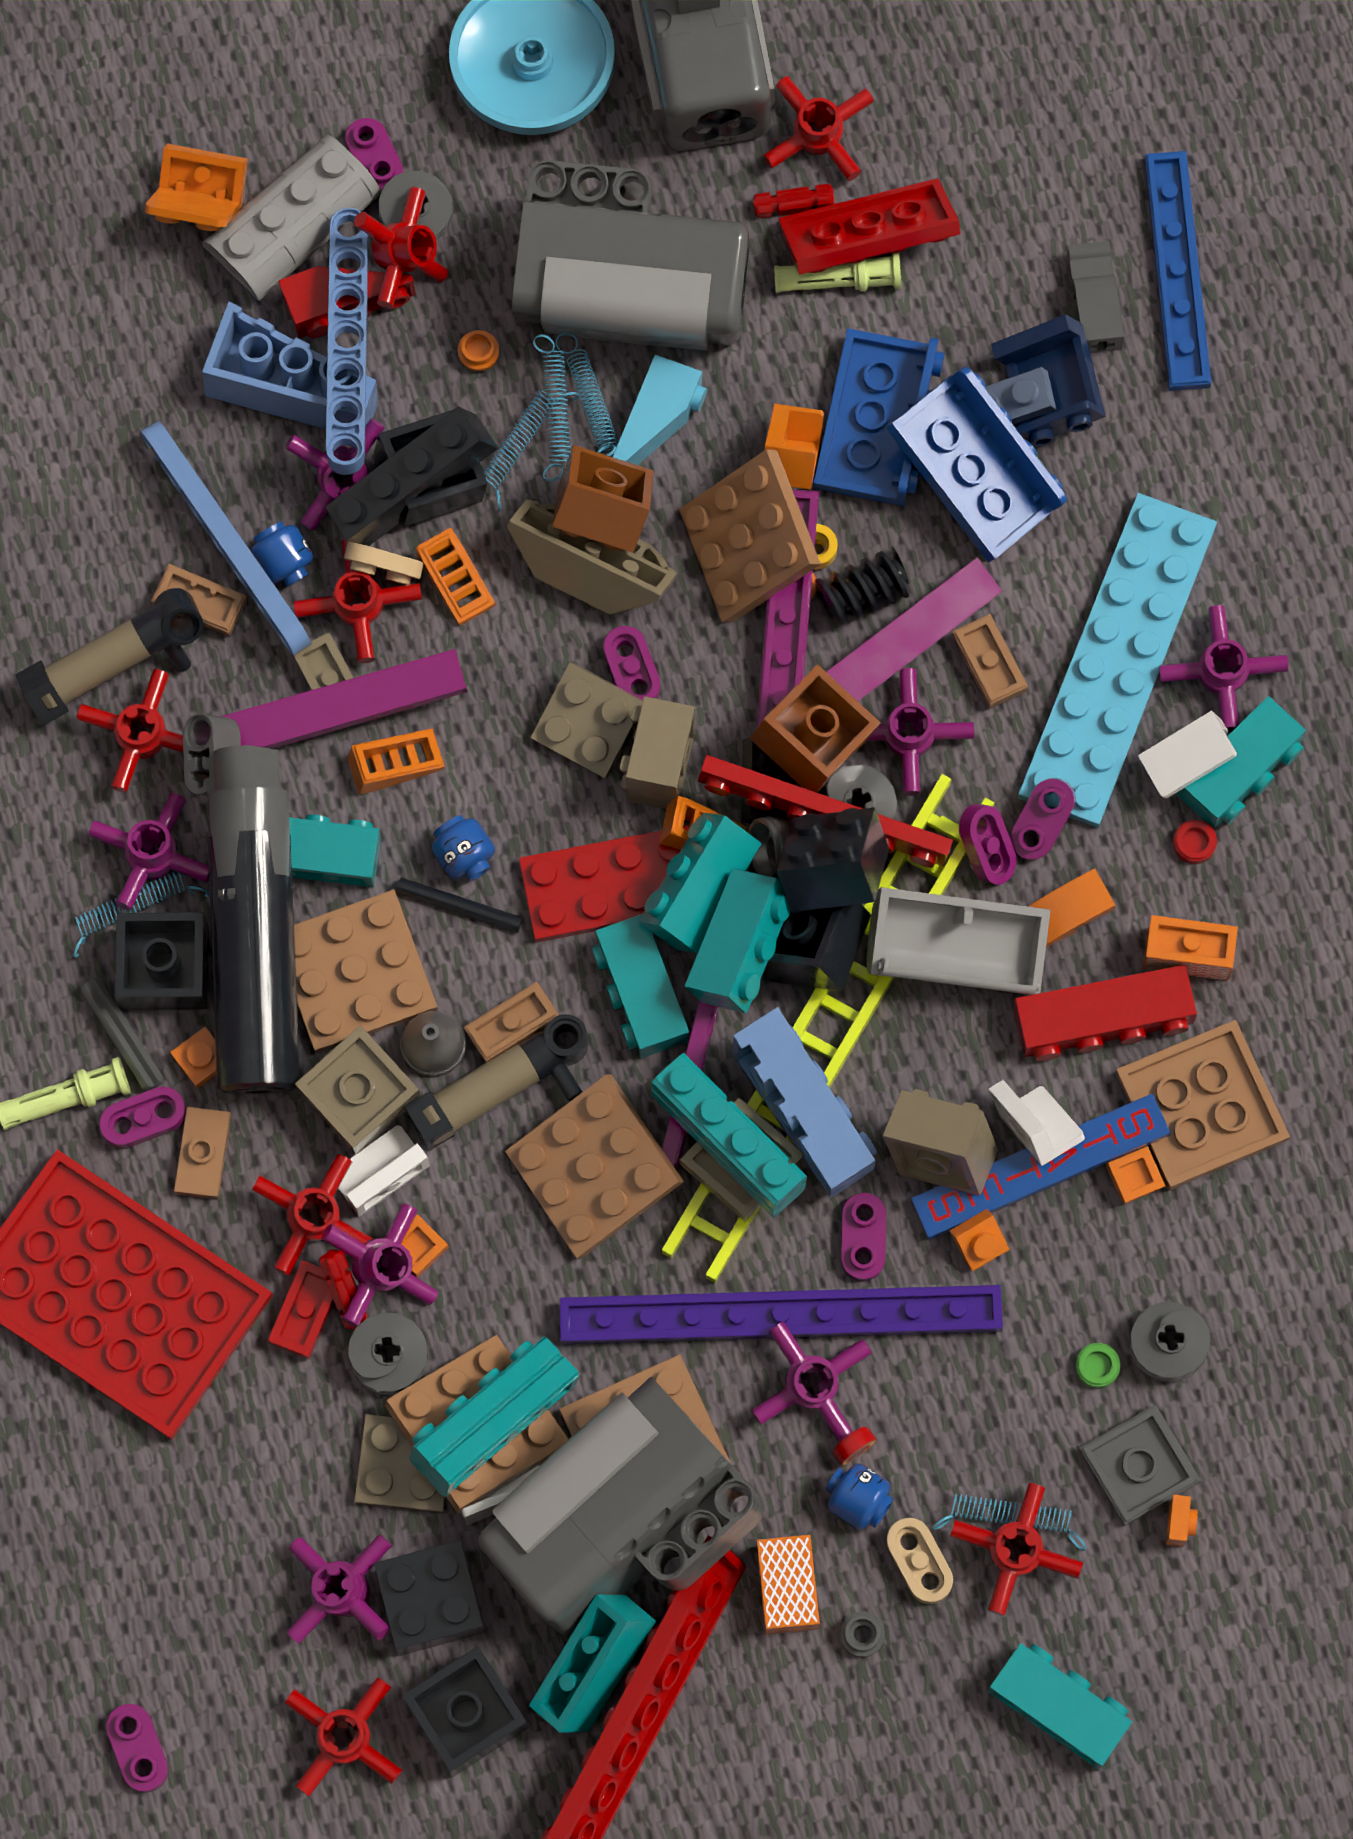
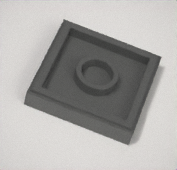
M1156 1404L1079 1448V1452L1124 1526L1168 1502L1173 1495H1180L1201 1482L1200 1477Z

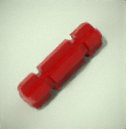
M828 183L815 185V189L809 190V186L778 190L776 195L771 196L770 192L753 195V208L757 218L772 217V212H778V215L800 213L812 210L811 207L814 206L820 208L832 205L835 202L832 185Z
M331 1249L326 1254L320 1256L319 1263L324 1275L329 1274L326 1277V1281L337 1309H342L339 1313L342 1320L357 1291V1286L351 1270H345L348 1269L349 1265L344 1252ZM365 1312L359 1324L368 1318L367 1312ZM342 1320L343 1325L346 1329H352L353 1331H355V1326H352L346 1323L344 1320Z

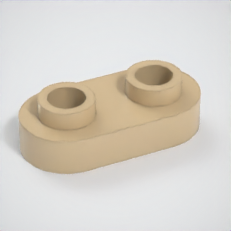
M353 542L347 543L344 559L352 561L351 570L375 575L377 568L387 571L386 580L404 585H410L411 578L420 579L424 563L421 561Z
M904 1518L894 1523L888 1532L887 1549L910 1593L916 1600L924 1604H936L943 1601L951 1591L953 1575L930 1530L922 1521L915 1518ZM905 1535H913L917 1539L918 1544L913 1550H906L901 1546V1538ZM926 1574L935 1575L938 1578L939 1585L932 1590L926 1589L921 1582L923 1576Z

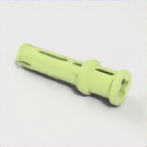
M899 252L892 253L891 256L866 258L858 263L848 262L828 267L818 273H805L801 275L798 274L795 265L774 266L776 293L855 286V290H860V292H866L868 287L893 286L895 290L901 289Z
M113 1058L111 1064L88 1072L84 1069L78 1070L77 1073L73 1074L74 1078L1 1102L0 1122L3 1129L7 1130L21 1123L83 1104L84 1107H92L96 1105L97 1100L118 1093H122L124 1096L131 1094L120 1058Z

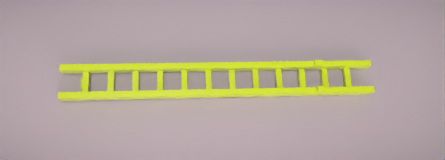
M944 774L940 776L912 826L923 830L928 825L959 842L945 867L937 864L934 867L922 866L911 861L910 855L896 851L881 877L879 888L897 889L891 885L905 861L938 878L929 894L943 895L967 855L960 837L959 824L944 816L939 817L934 814L951 785V778ZM986 797L982 802L984 805L993 807L995 803ZM874 902L864 905L870 914L872 913ZM870 920L864 933L866 935H869ZM855 961L849 973L874 987L860 1012L827 995L830 990L816 988L793 1026V1029L804 1045L831 1059L824 1072L828 1080L826 1084L829 1088L895 978L869 974L866 967ZM820 1006L853 1023L838 1049L806 1031ZM755 1090L747 1105L764 1120L783 1130L770 1109L763 1105V1099ZM786 1136V1139H787L789 1142L792 1143V1141L789 1139V1137ZM700 1184L662 1248V1254L672 1259L689 1228L693 1227L723 1244L706 1273V1279L716 1283L760 1206L745 1222L739 1217L729 1234L697 1216L711 1193L704 1185Z

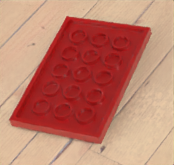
M58 1149L0 1228V1325L170 1440H173L273 1297L271 1291Z

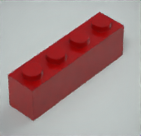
M1186 964L1015 998L1013 1006L1024 1057L1035 1056L1036 1061L1057 1058L1061 1056L1060 1050L1075 1047L1078 1048L1080 1053L1096 1051L1104 1047L1103 1042L1120 1039L1121 1044H1132L1146 1039L1145 1033L1160 1030L1163 1031L1164 1036L1181 1034L1189 1030L1188 1025L1194 1024L1197 1016Z

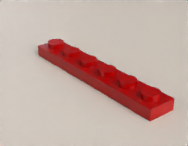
M706 755L697 781L705 784V789L716 795L729 796L732 793L746 798V803L754 808L767 811L772 807L787 812V817L791 820L792 818L810 813L818 815L841 812L849 808L862 809ZM878 814L889 846L888 853H893L894 850L910 855V860L919 865L934 867L937 864L943 866L948 857L953 842L952 839Z

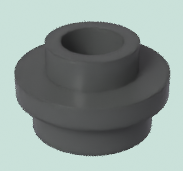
M869 1612L851 1614L845 1619L840 1629V1640L847 1652L857 1657H868L875 1654L883 1645L885 1638L882 1622L878 1617ZM858 1627H866L871 1632V1638L865 1643H860L854 1638V1631Z

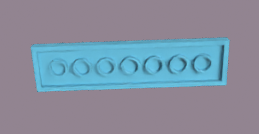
M1141 493L1137 494L1020 789L1019 799L1028 801L1034 788L1046 779H1063L1072 786L1076 796L1075 807L1069 818L1099 828L1158 677L1159 665L1163 664L1215 531L1217 521ZM1049 792L1045 796V803L1050 808H1057L1060 804V797L1055 792Z

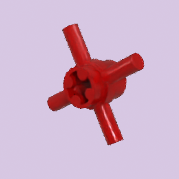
M789 76L782 78L776 84V87L797 113L794 121V135L763 155L767 165L773 169L804 149L815 155L827 153L848 181L858 177L861 170L840 144L843 136V122L874 102L870 92L864 88L845 102L836 106L832 101L825 98H813L807 101ZM815 121L816 127L824 129H822V132H816L812 130L809 124Z
M410 188L400 222L389 224L386 227L365 212L358 213L354 219V225L373 238L372 254L375 262L381 268L386 269L377 299V304L385 308L393 307L402 273L411 272L417 268L438 283L443 282L448 275V269L434 260L437 243L433 231L425 225H417L426 192L421 188Z
M345 539L341 541L343 559L348 543ZM344 559L345 574L337 581L333 596L293 601L295 616L299 618L335 612L342 622L353 626L358 663H370L374 661L370 623L379 617L383 605L422 600L420 583L380 589V586L370 575L361 571L351 570L352 561ZM356 591H361L362 598L368 601L365 605L363 603L353 604L352 607L346 605L353 601L354 596L352 593Z
M153 670L142 703L128 706L119 715L81 704L78 710V721L114 731L116 741L124 751L111 784V788L116 791L127 793L139 759L153 757L162 747L183 753V735L166 730L163 717L157 711L169 678V674L163 670ZM141 723L142 726L152 729L150 734L147 731L140 732L138 740L131 738L132 727L135 724Z
M337 1154L319 1187L304 1189L296 1195L259 1175L252 1191L286 1209L287 1223L293 1232L273 1267L278 1272L289 1276L307 1242L322 1240V1234L329 1224L334 1225L361 1243L373 1239L339 1220V1206L333 1196L353 1163L349 1158ZM314 1203L320 1205L322 1209L319 1214L324 1220L321 1227L308 1222L306 1219L303 1220L302 1216L299 1215L302 1208L309 1210L313 1207Z
M1028 1483L1016 1522L1004 1524L996 1532L955 1519L950 1536L990 1549L992 1562L1000 1571L988 1607L989 1612L1005 1616L1017 1577L1031 1573L1037 1566L1076 1579L1079 1578L1083 1562L1044 1549L1041 1536L1033 1528L1046 1489L1043 1486ZM1016 1539L1025 1542L1030 1547L1028 1554H1022L1018 1561H1012L1009 1559L1010 1550L1004 1547L1006 1540Z
M377 1677L353 1710L338 1709L330 1713L325 1712L298 1690L294 1689L285 1704L317 1728L316 1741L321 1751L295 1785L300 1791L310 1797L334 1763L350 1764L358 1760L390 1784L397 1780L402 1773V1769L370 1746L371 1733L366 1722L392 1688L390 1685ZM350 1725L356 1730L354 1739L348 1745L349 1747H345L340 1751L335 1746L336 1739L331 1733L336 1727L344 1730Z

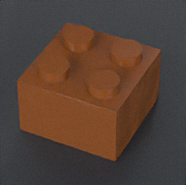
M573 445L557 488L552 527L560 529L564 534L571 537H586L598 541L611 550L619 551L623 549L634 553L650 511L654 470Z
M817 664L763 719L749 739L802 788L817 793L868 740L881 722Z

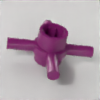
M373 418L366 424L365 456L377 440L378 433H381L385 428L379 421ZM293 434L287 441L285 449L317 468V479L322 489L300 521L304 526L314 531L327 513L325 506L368 475V470L364 462L360 470L347 477L348 480L339 482L337 478L331 476L333 470L328 465L326 452H321ZM339 446L333 455L340 461H350L355 458L358 451L353 446L351 448Z
M1215 605L1208 608L1212 644L1204 650L1199 662L1159 665L1160 682L1200 679V682L1207 690L1218 694L1220 717L1227 730L1232 732L1239 725L1235 692L1244 685L1248 675L1288 672L1287 655L1248 658L1245 649L1239 643L1228 639L1225 606ZM1214 659H1226L1225 666L1228 669L1235 668V674L1233 672H1222L1221 675L1215 672L1214 669L1217 663Z
M903 668L900 670V706L894 709L885 724H880L867 741H886L890 750L902 757L903 794L915 796L920 794L919 756L930 749L934 740L974 739V722L934 723L927 709L917 704V670L914 668ZM912 722L914 723V731L922 733V735L918 738L916 735L903 738L898 733L904 731V723Z
M171 793L157 821H141L135 824L129 833L97 820L92 823L89 836L125 850L127 864L132 870L116 900L118 907L130 911L146 879L162 878L171 869L208 883L209 866L177 853L175 840L170 834L186 802V799L181 795ZM153 844H158L160 846L158 853L149 855L148 853L154 848Z
M402 1203L383 1239H371L361 1243L332 1224H329L322 1234L323 1240L353 1258L351 1262L352 1273L360 1283L342 1318L346 1323L358 1327L376 1291H387L398 1286L427 1305H431L437 1298L438 1291L411 1274L413 1267L412 1257L409 1251L401 1244L418 1212L414 1207ZM376 1262H379L381 1267L387 1268L385 1275L378 1272Z
M784 1321L771 1328L769 1332L790 1364L785 1375V1389L752 1409L753 1416L762 1425L794 1403L803 1408H818L839 1442L842 1441L853 1431L833 1400L838 1389V1375L871 1355L870 1348L861 1339L829 1361L820 1356H805ZM805 1372L808 1374L819 1372L823 1380H820L817 1384V1389L820 1392L813 1395V1398L812 1394L800 1383V1374Z
M379 1534L351 1564L343 1561L327 1563L302 1537L297 1538L290 1545L289 1550L314 1575L311 1588L315 1602L286 1631L288 1635L300 1644L329 1613L330 1615L340 1617L354 1616L377 1641L382 1640L389 1633L390 1627L369 1607L370 1588L364 1575L374 1566V1563L383 1557L392 1547V1544L383 1535ZM340 1584L347 1591L341 1599L338 1595L332 1593L333 1588L337 1589Z

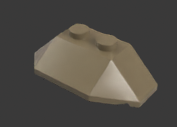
M526 499L509 520L507 528L535 578L608 614L659 602L676 578V571L668 567L665 559L652 545L640 539L637 542L634 553L623 549L617 551L606 548L600 542L586 537L576 538L568 536L560 529L552 527L555 504L540 505L537 501Z

